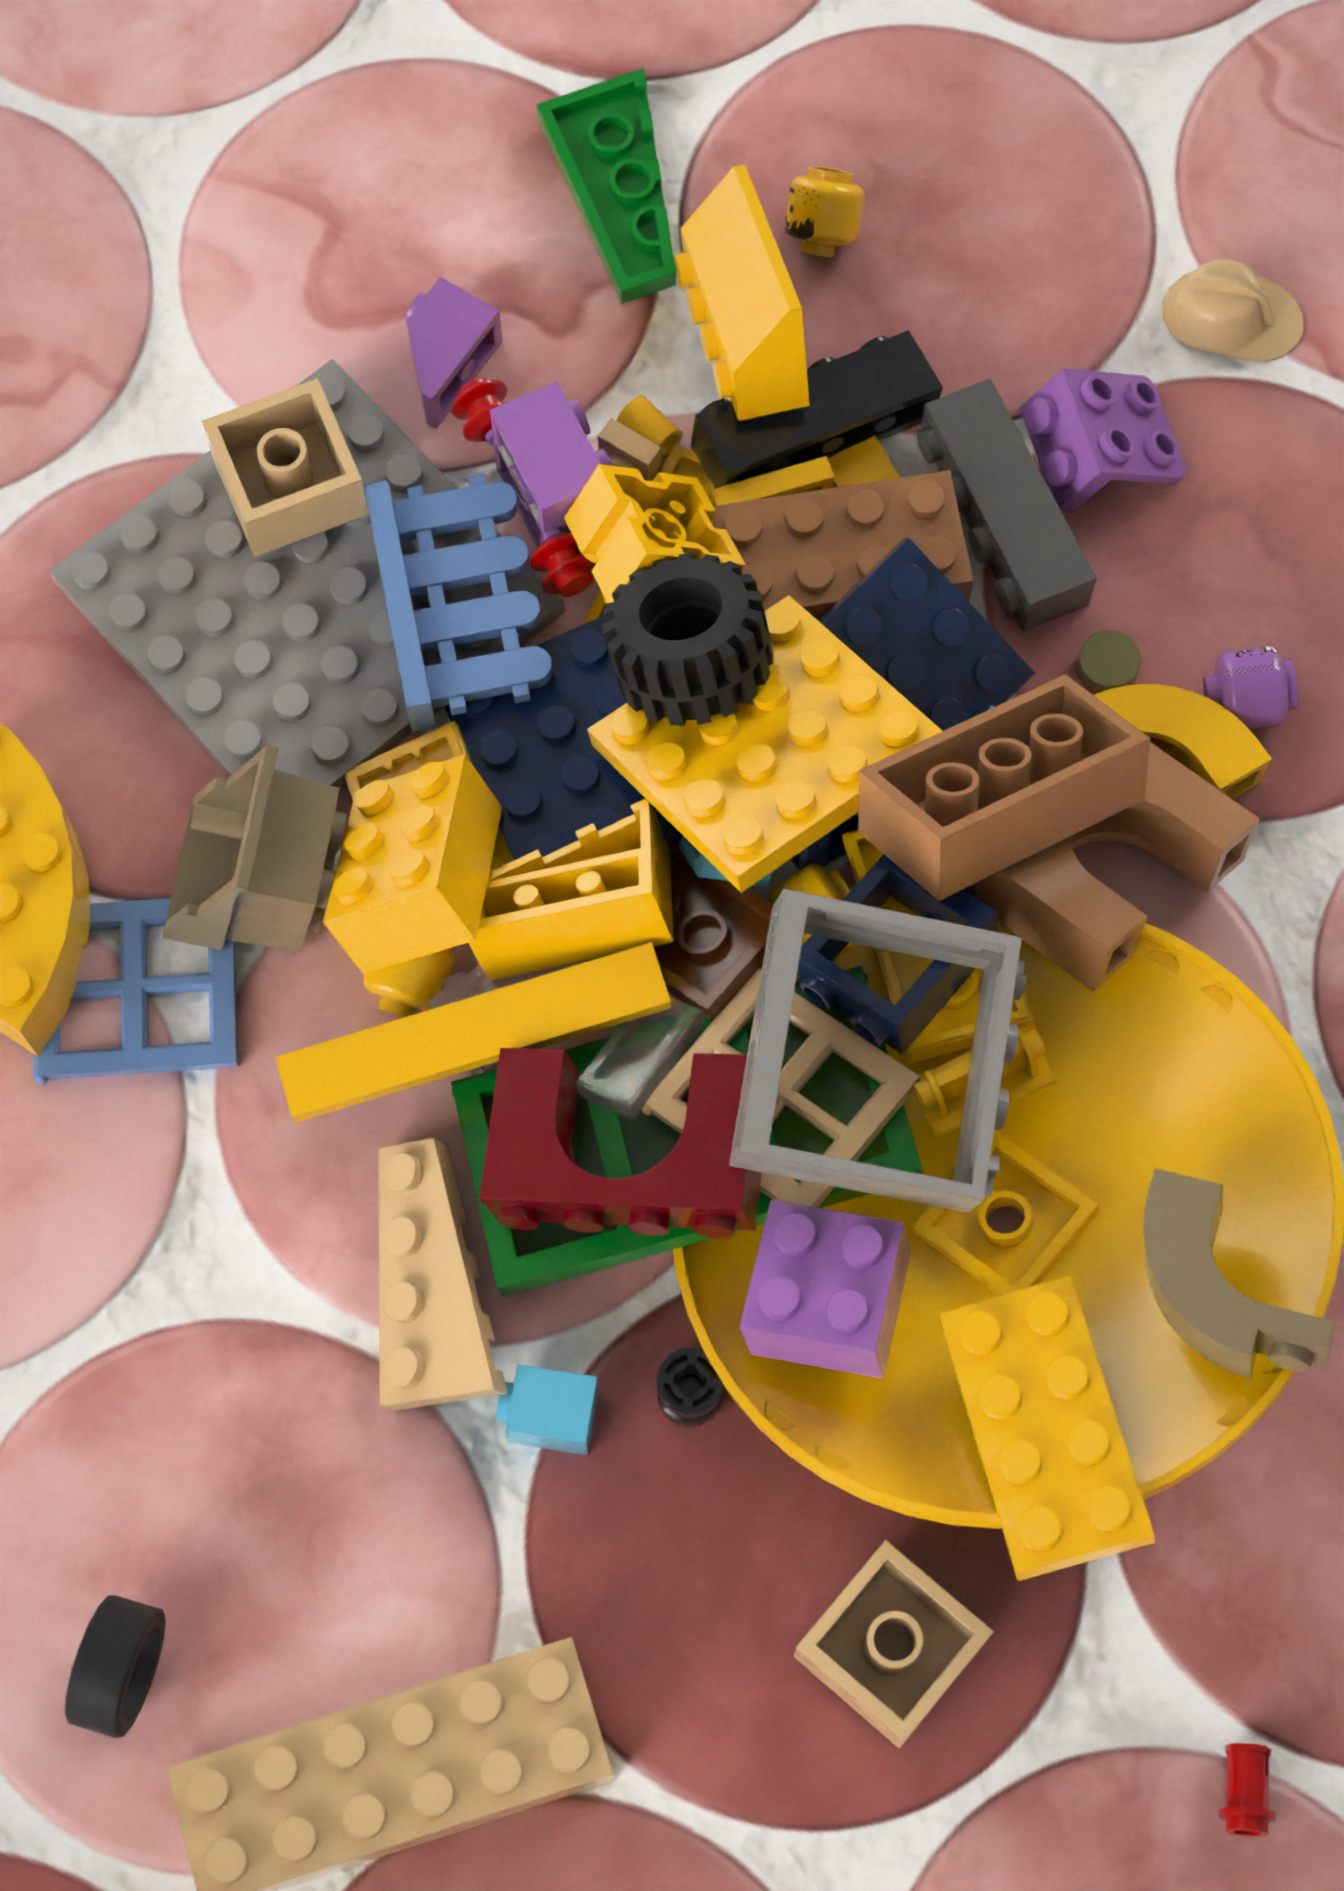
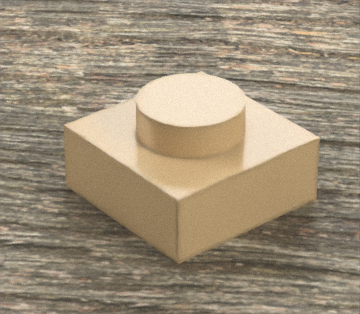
M610 418L598 434V450L604 449L612 466L639 469L644 480L653 481L657 473L661 471L662 447L612 418Z

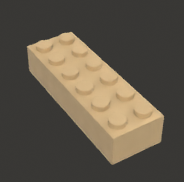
M572 1637L165 1767L197 1891H279L615 1781Z

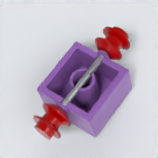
M487 378L474 379L466 383L458 391L457 398L451 406V412L456 419L467 420L462 430L466 440L471 442H488L489 445H494L497 471L503 482L508 483L515 489L518 511L538 547L530 560L531 567L538 572L548 571L547 576L542 582L543 590L548 594H560L562 597L577 595L592 584V569L596 564L589 561L584 555L581 556L578 545L564 517L598 464L612 465L604 449L601 448L594 451L586 436L590 434V427L583 408L576 399L570 402L567 401L558 382L510 402H503L507 395V387L502 381L488 380Z

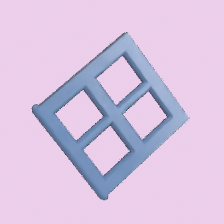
M171 898L89 904V931L120 929V979L77 982L71 1000L121 997V1048L60 1052L59 1024L40 1056L38 1057L33 1054V1079L37 1084L44 1085L48 1080L238 1067L235 941L225 940L222 951L208 948L209 973L148 977L147 927L165 926ZM209 991L210 1042L149 1046L148 995Z

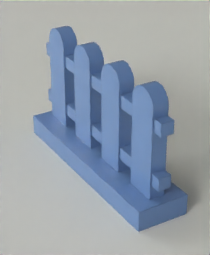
M484 474L469 476L470 487L424 495L422 485L407 488L409 498L392 501L388 480L364 485L412 733L437 728L433 712L435 707L450 705L451 715L467 712L466 701L513 693L515 703L529 701V689L544 686L552 676V661L549 653L537 646L520 648L517 636L518 633L531 631L540 622L541 611L539 601L534 594L528 591L508 592L506 583L507 578L517 577L528 568V547L521 538L516 536L497 538L494 525L507 522L516 515L518 510L516 491L505 482L486 483ZM479 527L482 541L440 549L434 548L432 536ZM417 539L419 553L403 555L401 542ZM486 582L491 584L493 596L451 604L445 603L443 590ZM428 594L430 608L414 610L411 597ZM497 637L502 638L503 652L461 660L456 659L455 645ZM439 649L441 663L424 666L422 652Z

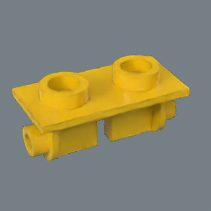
M1028 1026L1019 1029L1017 1048L1012 1063L1010 1065H1003L1000 1089L1009 1091V1104L1056 1082V1078L1043 1056L1046 1053L1044 1044L1035 1029L1030 1031ZM972 1051L920 1074V1082L913 1085L915 1089L913 1094L936 1137L961 1126Z

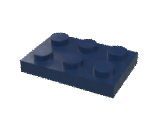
M904 537L819 620L823 626L942 731L987 711L990 705L996 707L1005 703L1035 674L1027 663L909 537Z

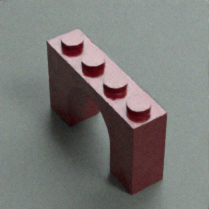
M500 1048L479 1200L499 1220L501 1225L520 1230L536 1229L539 1226V1222H560L568 1229L587 1233L602 1231L604 1224L628 1225L631 1231L645 1235H664L669 1232V1227L694 1228L697 1234L711 1238L733 1237L735 1230L756 1231L762 1172L729 1166L747 1055L693 1053L685 1124L674 1148L660 1163L643 1173L626 1178H604L582 1170L576 1165L574 1159L572 1134L580 1071L565 1050Z

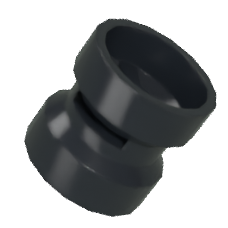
M694 1347L682 1348L669 1354L661 1363L656 1377L658 1404L663 1414L673 1423L686 1427L700 1426L711 1420L718 1412L723 1398L724 1384L706 1357L704 1350Z

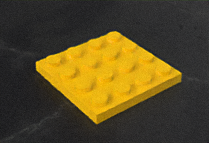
M789 595L765 610L774 653L773 664L768 666L770 676L765 685L756 686L758 695L749 703L739 702L736 704L737 712L727 717H724L721 713L711 716V722L698 725L697 720H687L684 726L670 725L669 718L666 717L659 722L646 718L644 709L636 712L626 703L587 729L592 746L741 893L859 812V770L942 732L937 725Z

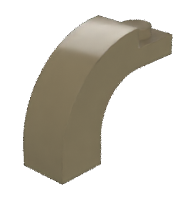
M1155 1168L1144 1209L1143 1230L1146 1270L1155 1300L1173 1330L1202 1357L1223 1369L1247 1378H1251L1257 1353L1267 1355L1271 1363L1286 1370L1307 1372L1310 1370V1367L1327 1371L1334 1341L1335 1321L1264 1304L1248 1298L1232 1287L1219 1271L1212 1250L1223 1213V1185Z

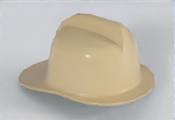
M1215 259L1200 265L1193 272L1182 275L1169 287L1163 301V320L1170 334L1183 345L1247 361L1269 362L1283 358L1297 346L1304 331L1303 313L1296 298L1283 286L1265 278L1257 277L1246 265L1231 259Z

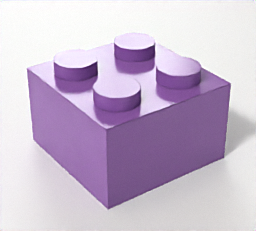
M770 1200L740 1323V1330L750 1354L883 1379L911 1257V1248L905 1224L898 1221Z

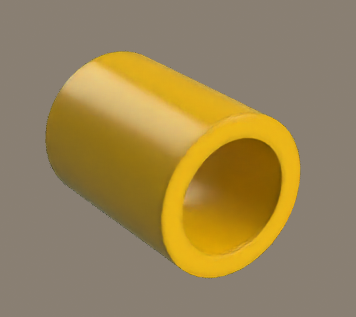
M638 396L630 401L620 412L616 420L662 447V461L668 457L674 444L679 445L683 436V432L645 396Z

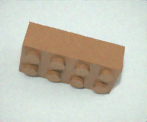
M950 470L713 506L716 513L711 519V523L714 528L727 530L746 564L742 574H750L756 581L757 589L761 593L764 611L789 595L819 621L904 537H909L970 602L973 576Z
M1065 674L859 770L858 832L940 901L1145 800L1150 738Z

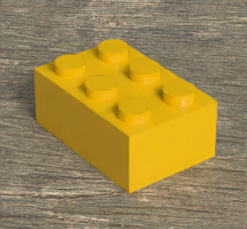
M465 754L443 762L427 763L416 771L386 781H373L355 792L323 923L363 974L475 941L477 938L502 806Z

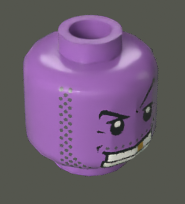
M1268 646L1226 651L1217 658L1214 675L1203 677L1204 697L1211 699L1233 713L1250 730L1277 727L1285 721L1288 710L1296 709L1298 705V687L1294 664L1291 659L1283 660L1276 649Z

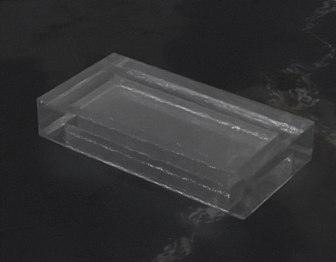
M670 997L671 1009L620 1024L576 1082L580 1096L634 1120L657 1086L669 1073L705 1024L701 1009Z

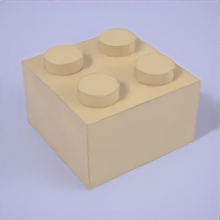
M318 378L202 420L212 457L254 557L369 515L362 478Z
M885 1540L796 1646L793 1657L894 1745L900 1748L994 1631Z

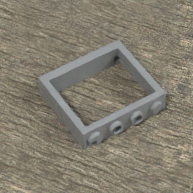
M783 889L771 912L729 1166L966 1213L977 1207L984 1201L985 1195H992L994 1176L999 1173L1000 1168L999 1156L991 1155L994 1129L1001 1130L1003 1128L1009 1106V1091L1000 1089L1003 1065H1010L1012 1063L1018 1043L1019 1028L1018 1025L1010 1024L1013 999L1020 1000L1027 979V975H1023L1025 961L1019 960L1022 937ZM804 933L984 970L953 1181L769 1145Z

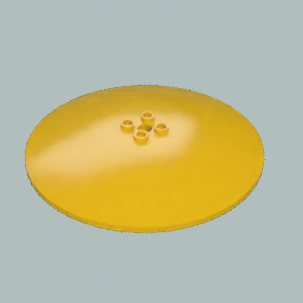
M1147 923L1143 927L1132 959L1094 992L1024 940H1021L1019 960L1025 961L1023 975H1027L1024 989L1034 1017L1035 1030L1038 1032L1046 1050L1043 1056L1053 1072L1056 1082L1010 1103L1003 1128L1001 1130L994 1129L991 1155L999 1156L1000 1168L999 1173L994 1176L991 1196L985 1195L984 1201L969 1213L875 1194L822 1207V1209L898 1221L905 1224L911 1248V1257L883 1379L750 1354L740 1330V1323L765 1224L756 1226V1231L741 1230L735 1232L733 1237L712 1238L673 1249L676 1276L688 1317L706 1357L728 1393L766 1436L788 1456L823 1480L864 1501L907 1516L949 1525L1002 1529L938 1313L1070 1275L1143 1500L1175 1486L1218 1458L1248 1433L1278 1400L1296 1374L1295 1371L1286 1370L1274 1365L1268 1360L1267 1355L1257 1353L1251 1378H1247L1215 1365L1183 1341L1162 1314L1150 1287L1145 1259L1144 1209L1155 1168L1222 1184L1223 1213L1212 1254L1223 1277L1237 1291L1255 1301L1324 1319L1336 1283L1344 1233V1182L1341 1154L1332 1118L1315 1075L1293 1038L1272 1011L1239 978L1206 953L1171 933ZM1005 927L1007 934L1017 936ZM849 942L832 962L843 970L862 966L863 972L868 976V988L890 1002L875 948ZM798 971L795 984L801 982ZM813 1004L853 1031L850 1018L837 1008L832 1006L829 1010H825ZM753 1022L745 1024L749 1043ZM790 1022L782 1068L809 1037L808 1034ZM885 1043L888 1055L917 1075L972 1051V1047L909 1064L905 1052L900 1054ZM834 1052L831 1053L799 1091V1094L846 1126L872 1096L867 1075ZM912 1093L903 1105L923 1174L953 1181L961 1126L936 1137L915 1095ZM785 1108L772 1123L777 1144L780 1147L823 1155L834 1142L830 1137L788 1108ZM883 1130L857 1161L889 1153ZM1000 1207H1014L1023 1213L1025 1219L1019 1229L1012 1233L1002 1234L995 1232L988 1226L989 1216Z

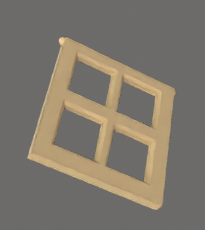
M762 968L753 974L642 1103V1112L645 1115L653 1114L680 1134L682 1133L687 1104L681 1099L689 1091L693 1053L741 1054L728 1044L755 1013ZM794 992L789 1022L808 1034L809 1037L781 1069L773 1122L785 1108H788L834 1140L823 1155L857 1161L915 1091L913 1085L920 1082V1076ZM832 1052L881 1084L847 1126L799 1094V1091ZM762 1173L760 1191L775 1201L818 1208L834 1189V1186L803 1180L798 1183L792 1178Z

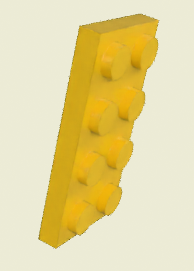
M1071 1275L938 1313L1017 1581L1155 1543V1534Z

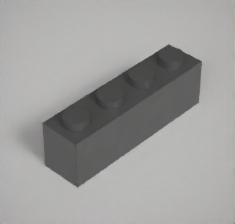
M991 378L926 403L922 426L917 431L920 451L928 464L936 463L940 472L951 471L959 513H962L970 528L968 539L971 549L980 564L987 562L996 578L994 589L1003 611L1007 615L1014 613L1024 632L1089 606L1097 578Z

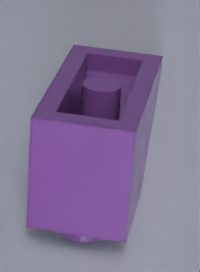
M439 277L427 294L424 292L420 293L413 300L406 315L411 353L426 423L435 429L438 428L450 412L451 406L457 398L458 391L466 383L475 379L503 342L500 311L442 277Z

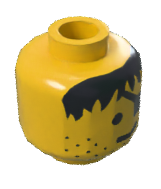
M808 166L807 174L796 176L792 180L784 219V229L791 237L801 240V252L817 256L834 257L836 246H849L857 240L865 194L862 187L853 183V173L829 167Z

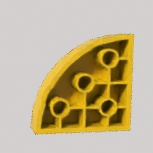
M0 723V1032L39 1057L65 1016L77 985L74 978L80 966L82 949L87 947L90 930L89 876L78 834L39 763L14 733Z

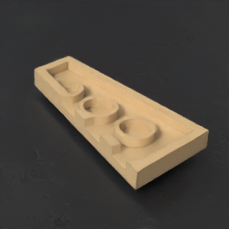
M435 1138L378 1148L380 1407L395 1411L508 1394L503 1371L495 1369L489 1343L495 1341L490 1317L489 1314L481 1311L474 1280L480 1278L475 1255L467 1251L461 1225L465 1222L466 1218L448 1144Z

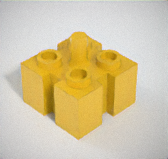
M598 464L564 517L582 555L596 564L592 569V573L601 589L606 604L614 602L612 593L619 584L630 583V574L639 568L646 571L653 567V562L662 558H666L668 562L678 560L679 554L693 553L694 559H702L706 554L719 556L721 564L732 561L741 566L742 570L746 566L727 530L713 527L711 519L715 515L716 510L697 477L658 472L653 481L644 480L639 469Z

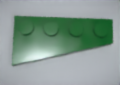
M644 68L536 104L539 123L621 304L675 286L676 268L667 211L664 205L662 179L655 148L654 129L647 97Z

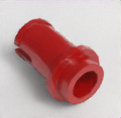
M1250 1743L1228 1744L1225 1746V1753L1227 1754L1226 1807L1219 1809V1817L1226 1820V1833L1251 1837L1267 1836L1268 1824L1276 1821V1813L1269 1810V1758L1271 1757V1748Z

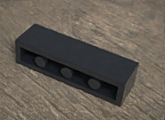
M908 330L890 338L879 336L871 339L855 352L837 359L835 357H825L812 364L807 369L810 406L738 421L732 402L728 399H719L708 404L700 413L695 414L690 446L700 460L707 477L713 483L714 489L824 456L830 458L873 436H876L877 440L880 441L922 424L925 404L940 398L943 386L911 332Z

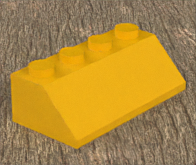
M745 165L735 166L681 227L683 253L675 254L674 262L681 290L688 289L687 301L694 326L703 324L700 326V338L705 359L707 362L717 361L713 363V373L720 399L730 397L737 419L741 421L810 406L802 306Z

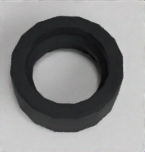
M109 1595L102 1601L87 1626L70 1673L64 1712L69 1724L114 1738L124 1737L143 1707L160 1659L166 1624L162 1609L117 1595Z

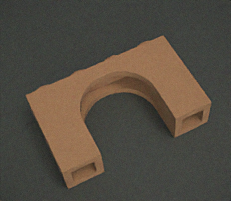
M1150 742L1145 800L977 882L974 896L997 911L999 923L1018 937H1022V940L1094 992L1132 959L1147 915L1092 876L1078 861L1073 850L1081 845L1096 841H1118L1135 845L1152 853L1201 889L1208 892L1244 861L1260 818Z

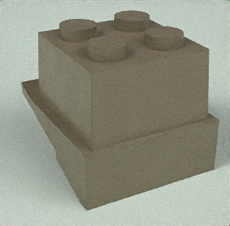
M266 745L228 779L219 776L213 779L193 798L162 938L221 951L224 941L229 940L301 952L307 931L319 933L335 876V871H332L336 851H339L347 817V814L335 811L340 788L275 770L279 748Z

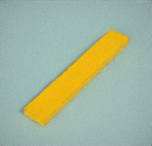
M650 942L279 1055L275 1059L291 1117L295 1123L498 1062L500 1048L540 1049L672 1008L653 944Z

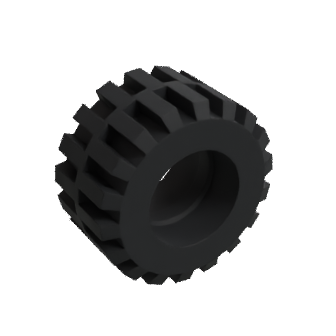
M693 553L679 554L678 560L667 562L666 558H662L653 562V567L646 571L639 568L629 575V584H619L613 591L612 597L614 602L607 603L603 612L605 623L602 624L603 636L622 696H626L628 705L636 712L644 709L646 718L655 722H659L664 717L669 718L670 725L684 726L687 720H697L698 725L711 722V716L721 713L724 717H727L737 712L736 704L739 702L749 703L758 695L756 686L766 684L770 676L768 666L773 664L774 653L762 597L757 589L756 581L750 574H742L741 566L732 561L721 564L719 556L706 554L702 559H694Z

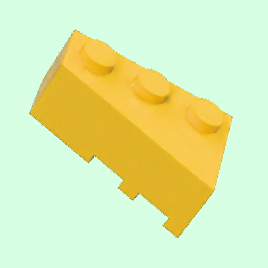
M646 798L630 805L634 813L631 816L597 831L594 823L575 831L578 841L544 857L541 856L537 849L489 873L477 938L475 941L468 942L488 981L601 958L652 942L653 946L674 942L670 847L663 837L662 828L653 806Z

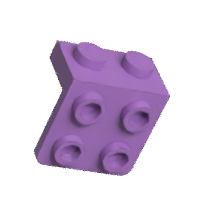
M1062 368L1020 407L1046 484L1061 511H1076L1111 480L1176 484L1186 475V468L1180 455L1179 445L1171 431L1161 404L1159 392L1153 382L1146 376Z

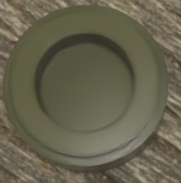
M1112 630L1097 632L1091 635L1082 645L1077 661L1078 675L1083 684L1095 693L1133 685L1141 666V654L1136 643L1127 635Z

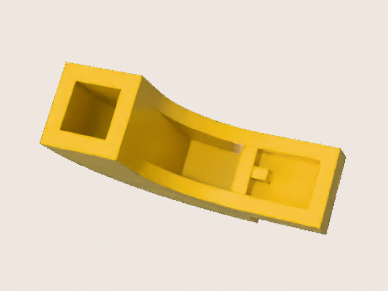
M1136 684L1112 688L1094 695L1147 735L1152 744L1231 799H1235L1259 785L1272 760L1259 740L1240 719L1220 704L1195 692L1160 684Z

